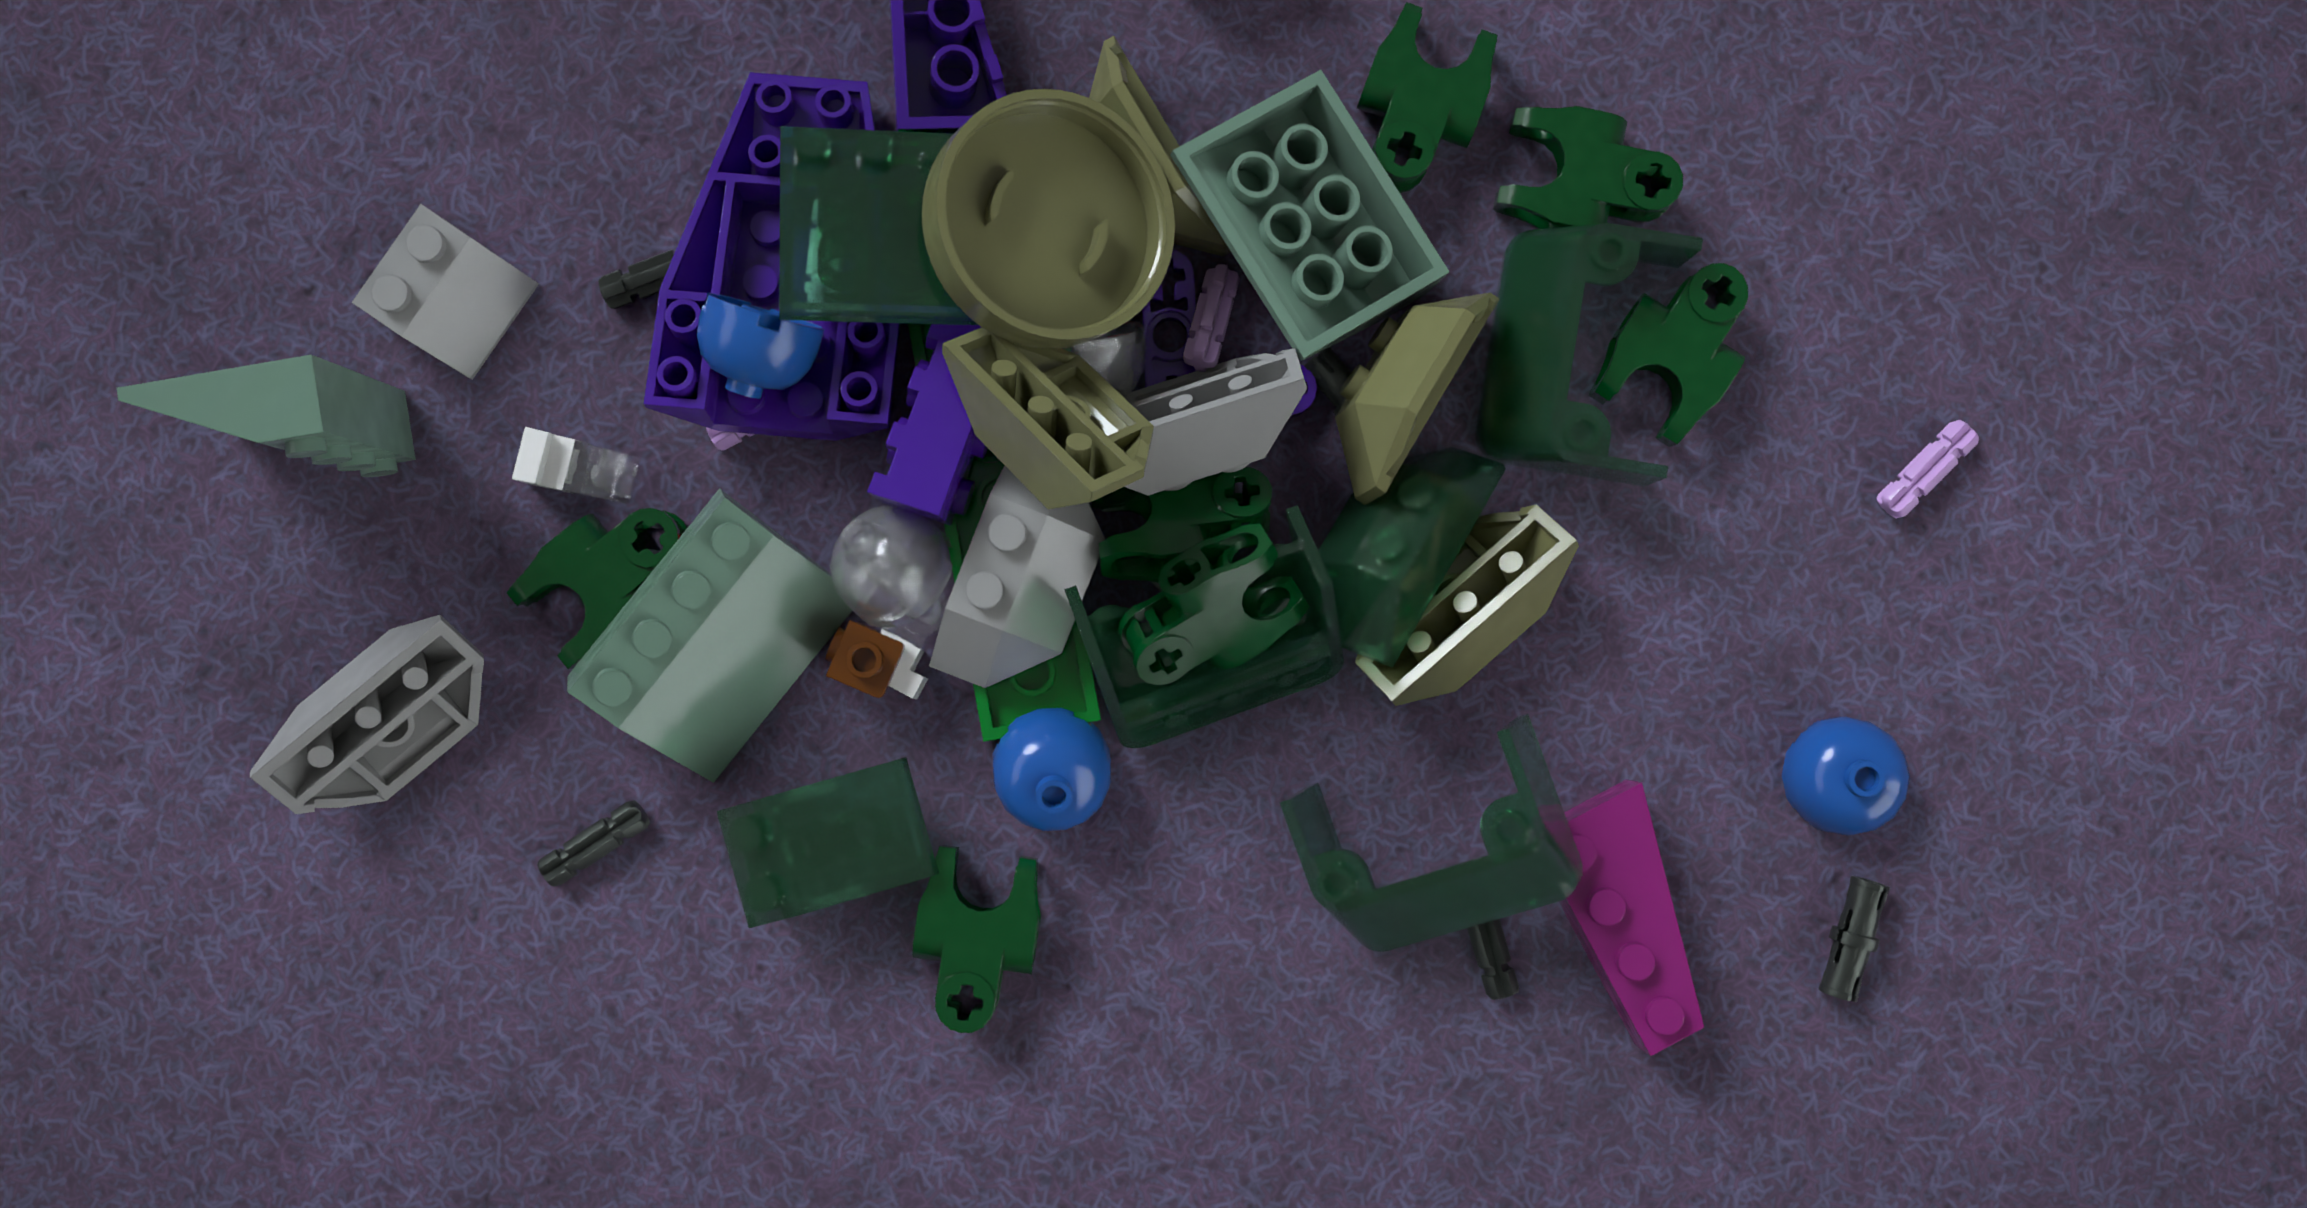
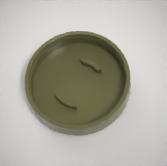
M1033 89L1012 93L993 101L974 114L948 139L938 153L926 181L922 203V227L926 249L935 273L946 292L956 305L982 328L1007 341L1027 347L1041 349L1073 347L1094 340L1129 321L1146 306L1160 287L1167 272L1174 246L1175 217L1171 192L1163 170L1151 148L1127 121L1105 105L1088 97L1063 90Z

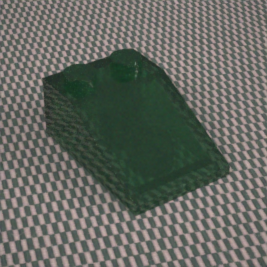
M907 757L716 811L749 928L799 916L939 874Z

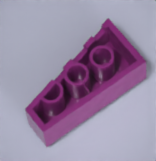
M1626 779L1523 834L1634 1044L1652 1056L1703 1029L1704 1024L1642 782Z

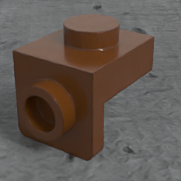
M850 620L846 630L839 628L830 643L825 660L831 662L826 676L873 697L882 698L889 687L905 650V645L896 639L880 633L881 631Z

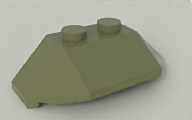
M1112 36L1103 43L1089 98L1105 105L1127 121L1142 136L1157 158L1166 177L1174 207V244L1224 257L1231 253L1230 249L1170 156L1172 150L1180 147L1115 36Z
M1491 292L1414 305L1396 320L1389 316L1385 318L1373 334L1368 347L1375 352L1366 367L1358 364L1344 382L1339 394L1346 400L1335 417L1354 496L1362 504L1366 505L1387 492L1396 473L1491 312L1500 300Z
M982 327L942 343V354L975 435L1048 510L1092 502L1144 477L1154 426L1080 355L1062 348L1041 349L1023 346L1000 338Z
M1538 505L1522 507L1517 512H1498L1459 520L1370 598L1363 628L1361 649H1358L1355 661L1356 665L1395 706L1457 691L1547 612L1579 547L1577 540Z

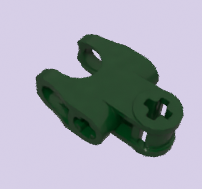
M1406 2L1393 29L1377 50L1356 108L1384 118L1372 150L1399 193L1410 191L1420 184L1434 158L1440 139L1464 148L1468 147L1491 88V68L1498 37L1497 34L1481 29L1473 50L1466 61L1457 67L1449 69L1433 67L1423 60L1417 51L1415 43L1416 31L1422 17L1421 12L1423 8ZM1398 147L1409 151L1407 155L1408 161L1405 166L1394 162Z
M1580 106L1516 108L1511 119L1509 134L1534 140L1545 145L1553 154L1557 163V178L1552 183L1542 187H1528L1515 184L1500 186L1495 196L1493 210L1529 223L1545 233L1583 241H1600L1604 239L1608 216L1633 222H1650L1658 219L1679 197L1683 188V173L1679 164L1667 154L1623 145L1627 121L1616 114ZM1643 177L1651 179V189L1658 191L1652 198L1644 196L1645 186L1638 184Z
M1712 263L1701 268L1694 275L1689 276L1680 285L1667 307L1643 293L1632 306L1610 340L1604 363L1588 396L1603 405L1619 392L1627 378L1635 370H1649L1660 375L1667 382L1671 390L1672 407L1656 439L1668 447L1677 445L1696 422L1722 399L1745 361V356L1723 343L1724 338L1745 308L1748 300V285L1744 276L1733 266L1725 263ZM1710 286H1714L1718 290L1715 300L1719 305L1712 309L1705 304L1708 294L1704 290Z
M1245 467L1239 471L1220 472L1192 481L1186 487L1175 491L1163 490L1147 496L1127 487H1122L1092 501V508L1100 509L1104 512H1133L1141 515L1147 521L1137 530L1115 534L1098 543L1102 576L1118 580H1145L1159 583L1160 572L1166 563L1200 541L1224 534L1241 526V523L1249 522L1248 524H1261L1268 534L1270 530V512L1268 509L1272 500V486L1268 478L1259 470ZM1242 482V493H1235V483ZM1254 544V545H1248V546H1245V547H1243V548H1249V547L1255 546V544ZM1134 556L1130 559H1119L1121 557Z
M645 508L629 514L627 518L608 532L594 514H588L573 522L545 544L524 573L512 584L507 594L516 606L524 605L526 607L534 602H538L552 590L563 585L570 587L579 594L585 607L583 626L576 636L561 648V652L557 655L567 669H574L688 527L685 521L674 513L654 508ZM650 527L664 529L665 532L659 538L663 546L662 550L646 548L645 545L651 540V536L647 532Z
M1261 524L1239 526L1219 536L1200 541L1166 563L1160 572L1158 580L1162 592L1147 601L1134 605L1124 614L1119 622L1118 633L1124 647L1133 653L1135 669L1139 677L1146 683L1153 685L1169 684L1178 680L1189 670L1206 660L1214 668L1221 670L1233 669L1267 650L1278 638L1303 618L1309 605L1291 576L1274 577L1255 587L1247 588L1249 584L1274 565V561L1279 555ZM1248 545H1258L1251 555L1231 564L1233 556L1241 548ZM1282 598L1290 599L1287 606L1280 612L1273 615L1261 614L1273 602ZM1145 618L1154 632L1150 636L1144 633L1139 623ZM1164 648L1173 661L1167 667L1158 652Z
M941 845L938 848L927 888L918 905L912 957L941 962L935 997V1008L938 1017L950 1030L959 1033H973L983 1028L996 1011L1000 998L1003 971L1032 975L1041 919L1037 890L1038 858L1019 857L1018 866L1015 869L1013 887L1008 899L1003 904L994 908H981L969 903L962 896L957 886L956 871L959 847ZM965 985L973 986L974 997L983 999V1004H976L970 1014L962 1012V1002L953 1000L952 995L959 994Z

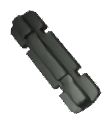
M671 249L629 265L628 273L623 274L619 269L601 276L598 280L599 288L609 308L618 309L634 303L632 296L638 294L641 299L659 293L674 256V251Z
M635 800L625 802L610 812V819L608 817L601 818L565 842L563 850L561 848L555 849L539 859L537 866L546 882L552 887L562 885L577 875L576 869L580 871L586 869L622 845L624 837L627 839L632 838L648 828L650 824L649 818L639 803Z
M1475 882L1458 889L1457 894L1462 912L1469 916V920L1465 922L1478 967L1485 971V974L1481 975L1485 992L1492 1000L1510 997L1519 992V984L1515 970L1512 967H1508L1507 962L1511 961L1499 915L1496 912H1492L1495 901L1491 887L1485 882Z

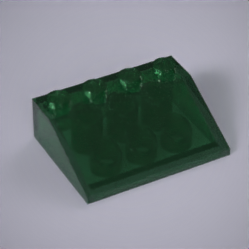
M781 126L779 320L978 325L956 305L938 279L926 249L922 227V203L926 181L938 153L953 134Z

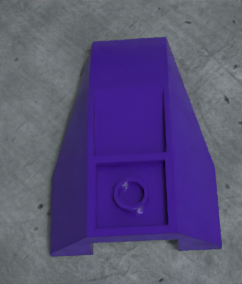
M750 72L659 290L643 404L648 409L723 432L838 441L889 428L902 310L868 82ZM822 195L842 198L847 201L849 206L847 225L841 226V229L846 232L842 278L836 279V282L841 286L839 306L831 310L830 313H821L807 309L803 303L805 283H811V279L806 276L810 231L817 228V226L812 224L813 203L820 199ZM707 293L720 294L751 302L752 306L781 311L821 326L825 330L812 368L797 384L784 390L763 389L761 399L744 396L725 389L727 377L708 366L700 354L697 339L699 316Z

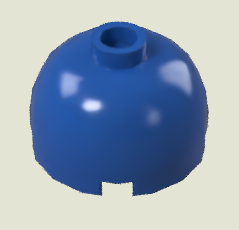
M707 293L699 316L697 339L700 354L708 366L727 377L725 389L744 396L761 399L763 389L784 390L797 384L812 368L825 330L821 326L781 311L752 306L751 302L720 294Z
M1064 708L1036 709L1017 717L1008 726V732L1000 739L999 744H996L993 752L994 787L1005 810L1021 824L1041 831L1067 830L1086 822L1102 806L1111 783L1110 750L1101 730L1092 722L1090 726L1085 720L1074 717L1073 711Z
M1839 716L1816 721L1799 735L1785 754L1782 780L1786 798L1793 809L1797 810L1801 818L1818 830L1849 836L1874 831L1895 817L1906 800L1910 774L1906 756L1893 736L1869 721Z

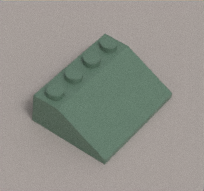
M1322 70L1311 74L1172 150L1170 154L1292 348L1296 349L1300 362L1384 320L1423 297L1449 273L1448 268Z
M314 355L117 387L118 400L250 441L283 449L288 458L311 457L312 464H336L338 471L360 470L362 477L395 474L398 472L397 463L416 460L405 391Z
M719 488L567 676V692L620 730L714 783L862 598Z

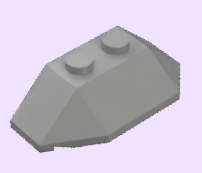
M1296 349L1282 350L1276 353V355L1263 353L1235 358L1217 364L1214 368H1207L1205 372L1195 371L1122 395L1154 426L1144 477L1124 487L1147 496L1163 490L1175 491L1186 487L1192 481L1220 472L1239 471L1251 462L1264 459L1307 390Z
M1004 466L988 497L945 607L929 667L987 688L1063 653L1100 557L1098 543L1105 540L1089 502L1048 510Z
M441 615L388 630L297 705L251 769L250 778L295 814L315 812V808H343L387 801L478 726L484 666L483 654Z

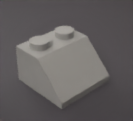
M420 204L352 303L401 337L473 380L539 283L444 218Z

